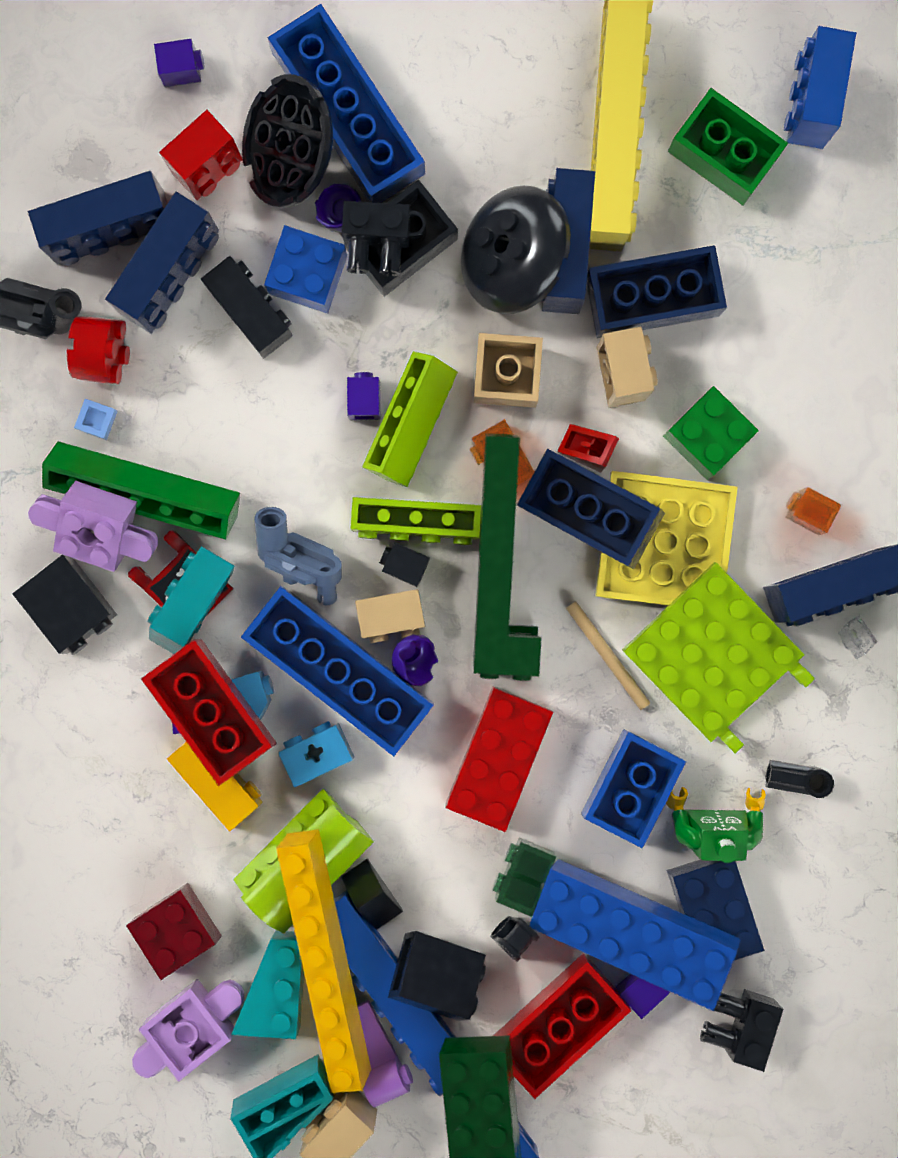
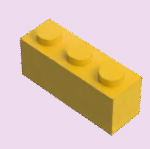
M187 742L167 758L168 762L229 832L263 803L259 798L262 794L256 785L251 781L246 783L238 773L218 786Z

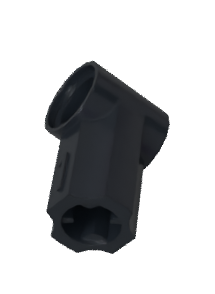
M769 760L765 776L766 788L801 793L816 798H824L833 791L834 780L832 775L819 767ZM815 774H821L823 778L822 786L817 790H812L809 786L810 778Z

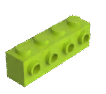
M412 352L362 468L387 481L408 487L458 371L432 355Z
M353 497L350 529L353 532H358V538L377 539V534H390V540L409 541V536H422L421 542L440 543L441 538H453V544L472 545V540H479L481 505Z

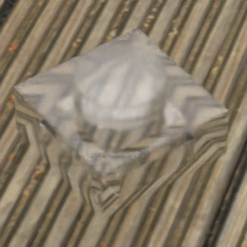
M860 615L850 620L838 632L843 645L847 650L851 651L855 659L866 655L878 642Z

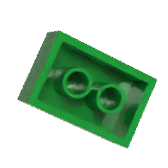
M710 88L675 135L667 152L744 206L784 151L788 142L713 88Z

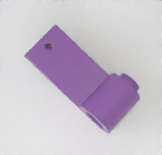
M367 1000L357 1005L371 1065V1071L363 1090L370 1105L376 1108L410 1092L413 1076L407 1064L402 1065L370 1001Z

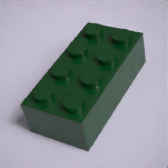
M510 1036L445 1038L439 1052L449 1158H522Z

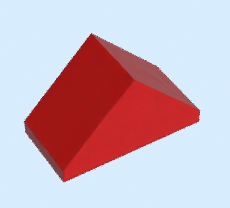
M570 424L557 452L601 473L606 468L619 438L614 435Z

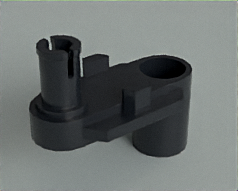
M5 278L0 282V328L15 331L17 334H27L47 339L53 334L61 335L67 333L73 320L82 309L80 297L70 289L51 290L10 278ZM57 308L64 310L67 314L59 312Z

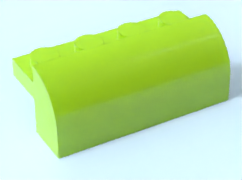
M324 789L233 879L243 893L241 899L249 909L268 926L283 934L293 925L276 848L287 833L319 829L331 885L374 842L360 823L346 814L330 793Z

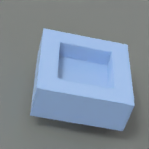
M85 399L74 428L107 440L117 410Z

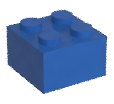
M284 225L264 283L268 294L328 314L348 256L345 245Z

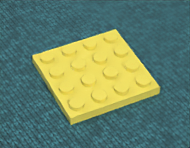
M619 471L610 472V482L661 508L665 515L634 569L600 552L595 597L669 606L714 562L727 573L737 486Z

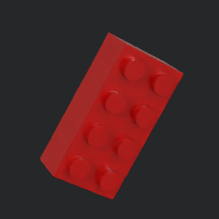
M194 639L141 678L142 682L218 786L277 744L202 639Z
M492 686L445 803V808L506 833L553 711Z
M583 953L493 1036H510L514 1077L535 1100L632 1010L619 995L613 984Z

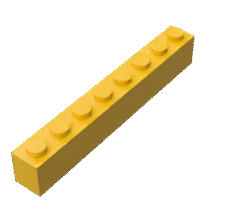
M317 829L287 833L276 850L331 1093L362 1091L370 1074L371 1065L320 832Z

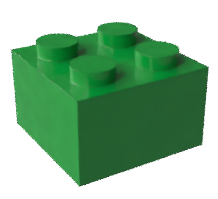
M713 386L663 437L708 480L759 430Z

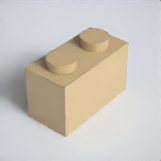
M418 589L355 601L362 639L369 638L370 644L389 640L388 634L396 632L401 633V638L412 634L420 635L419 628L425 627Z

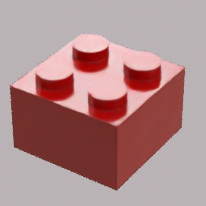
M205 110L159 152L174 177L196 201L202 196L207 197L217 187L216 183L225 175L230 176L235 173L240 166V162L243 160L233 137L208 110Z

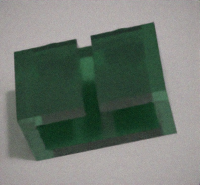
M520 837L516 845L511 843L504 861L508 862L504 874L498 873L492 887V891L496 892V902L532 917L542 892L541 884H545L550 868L555 862V853Z

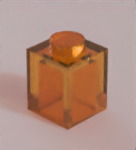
M806 487L799 490V492L795 491L791 495L786 505L789 511L785 518L817 535H822L829 531L842 505Z

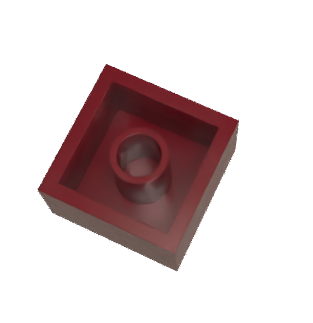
M188 883L134 917L126 925L160 980L216 945L222 937Z

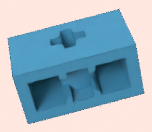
M327 721L313 728L314 735L304 740L301 735H298L283 742L285 749L278 752L294 788L355 758L339 723L331 726L330 722ZM311 744L315 748L322 747L323 752L319 755L320 760L316 756L309 757L308 752L312 749Z

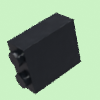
M63 554L12 593L58 654L71 653L74 655L87 646V638L94 633L100 635L113 625L110 620L117 616V613L74 558Z
M419 931L405 933L388 998L457 1021L470 1020L478 1005L476 994L478 985L485 976L486 966L484 961L486 955Z

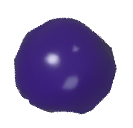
M333 184L325 188L318 197V200L315 201L317 221L330 231L342 232L344 201L362 202L359 193L347 184Z
M412 634L403 638L396 645L392 654V667L395 673L406 683L412 686H423L433 679L431 669L439 660L434 651L435 647L432 641L424 635Z

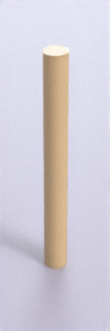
M575 601L566 607L569 614L638 708L642 710L647 707L650 701L578 603Z

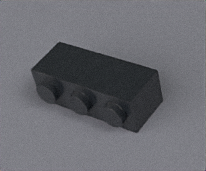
M229 256L204 275L201 281L264 359L293 336L288 328L292 323L281 309L275 312L270 306L269 302L273 299L264 287L260 285L256 288L249 278L253 274L241 260L236 263Z

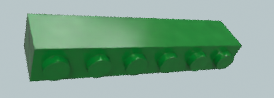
M57 441L42 463V488L66 494L73 483L79 481L137 501L136 515L221 539H227L238 516L240 492Z

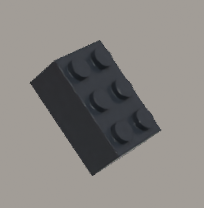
M419 179L388 202L390 204L410 205L409 248H401L400 275L392 276L391 265L389 266V276L380 274L382 247L369 246L368 273L366 275L384 297L458 240V228ZM345 245L346 250L349 252V245Z

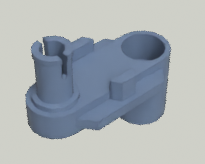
M266 507L259 510L254 518L257 552L259 558L264 561L265 567L283 575V581L290 585L297 582L303 585H316L318 602H322L323 595V605L334 604L337 600L336 584L342 579V564L340 559L334 555L333 549L297 533H288L287 516L280 508Z

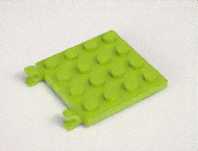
M716 562L704 571L622 649L710 742L719 736L735 754L744 744L731 732L728 726L788 671L804 687H807L815 680L798 662L804 656V653Z

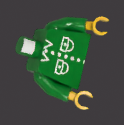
M681 787L679 797L675 796L671 791L666 801V805L674 810L672 812V819L677 840L692 849L701 860L723 861L725 863L745 861L747 859V851L753 850L762 841L763 813L760 811L764 808L766 793L764 789H761L760 798L751 797L750 788L747 789L745 805L750 810L749 812H746V810H684L683 807L688 796V791L685 787Z

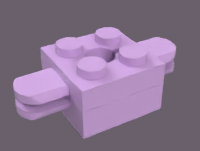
M79 481L73 483L62 500L42 494L28 512L32 524L56 532L54 552L115 572L124 556L146 562L151 558L158 546V537L155 532L133 525L137 501Z
M196 979L149 1016L139 1028L147 1042L140 1046L133 1056L132 1063L135 1072L142 1077L150 1078L167 1066L179 1082L231 1041L234 1025L228 1017L235 1013L243 1003L244 990L242 986L236 981L226 980L208 993L201 982Z

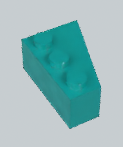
M202 546L196 554L191 552L182 565V569L185 572L178 581L174 578L164 594L168 599L161 608L157 605L147 620L151 624L149 627V640L173 654L189 644L194 634L198 633L202 626L201 623L229 581L235 566Z
M275 930L231 1035L282 1039L297 1038L301 1026L304 970L295 931H286L283 934Z
M317 1054L233 1099L230 1120L253 1158H273L281 1149L284 1150L290 1144V1140L302 1128L305 1129L333 1100L326 1068L320 1056Z

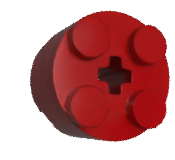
M87 316L75 317L68 335L69 339H74L73 350L67 349V365L70 376L82 381L120 384L122 365H128L130 359L129 346H124L126 322L123 320Z

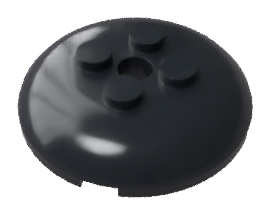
M293 74L277 76L271 80L272 85L265 92L259 91L249 109L242 139L243 165H252L254 180L252 179L249 182L252 190L266 204L283 208L303 202L314 192L326 173L333 147L332 119L324 96L311 81Z
M515 186L494 195L476 213L464 237L461 252V270L468 291L481 306L500 314H515L535 306L554 288L559 280L557 274L563 259H568L570 249V226L567 215L559 201L538 187Z

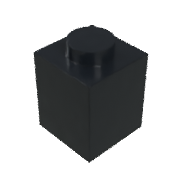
M394 542L392 548L388 546L385 548L379 564L384 565L383 573L418 588L430 557Z

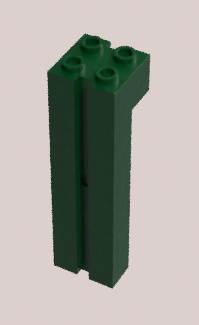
M485 433L473 672L480 674V677L484 679H498L499 675H512L514 680L529 681L532 676L539 677L542 638L538 637V626L509 625L520 437L513 434Z

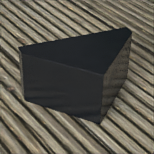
M368 858L341 876L357 911L376 930L403 912V909Z

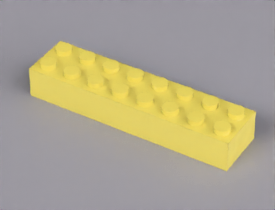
M605 0L603 5L591 171H595L589 249L622 252L625 243L631 241L632 233H635L637 213H632L634 201L638 199L639 181L634 180L637 170L640 169L642 150H638L639 138H642L644 118H640L641 108L644 107L646 100V87L643 86L644 75H647L649 55H645L646 44H649L651 35V24H648V16L652 12L653 0Z

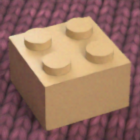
M642 326L603 334L596 349L608 408L645 401L654 391V386L658 384L655 367L649 366L647 356L651 354L649 336H643Z
M479 333L473 403L536 408L539 399L543 338Z
M359 1091L333 1093V1100L328 1104V1107L321 1115L318 1114L305 1128L306 1132L301 1137L303 1144L299 1155L302 1158H351L374 1133L378 1109L372 1107Z

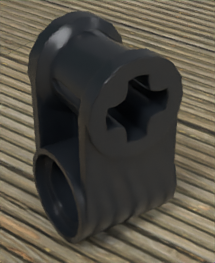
M511 916L501 921L490 935L516 962L521 959L520 955L526 951L532 941H537L540 938L523 919Z

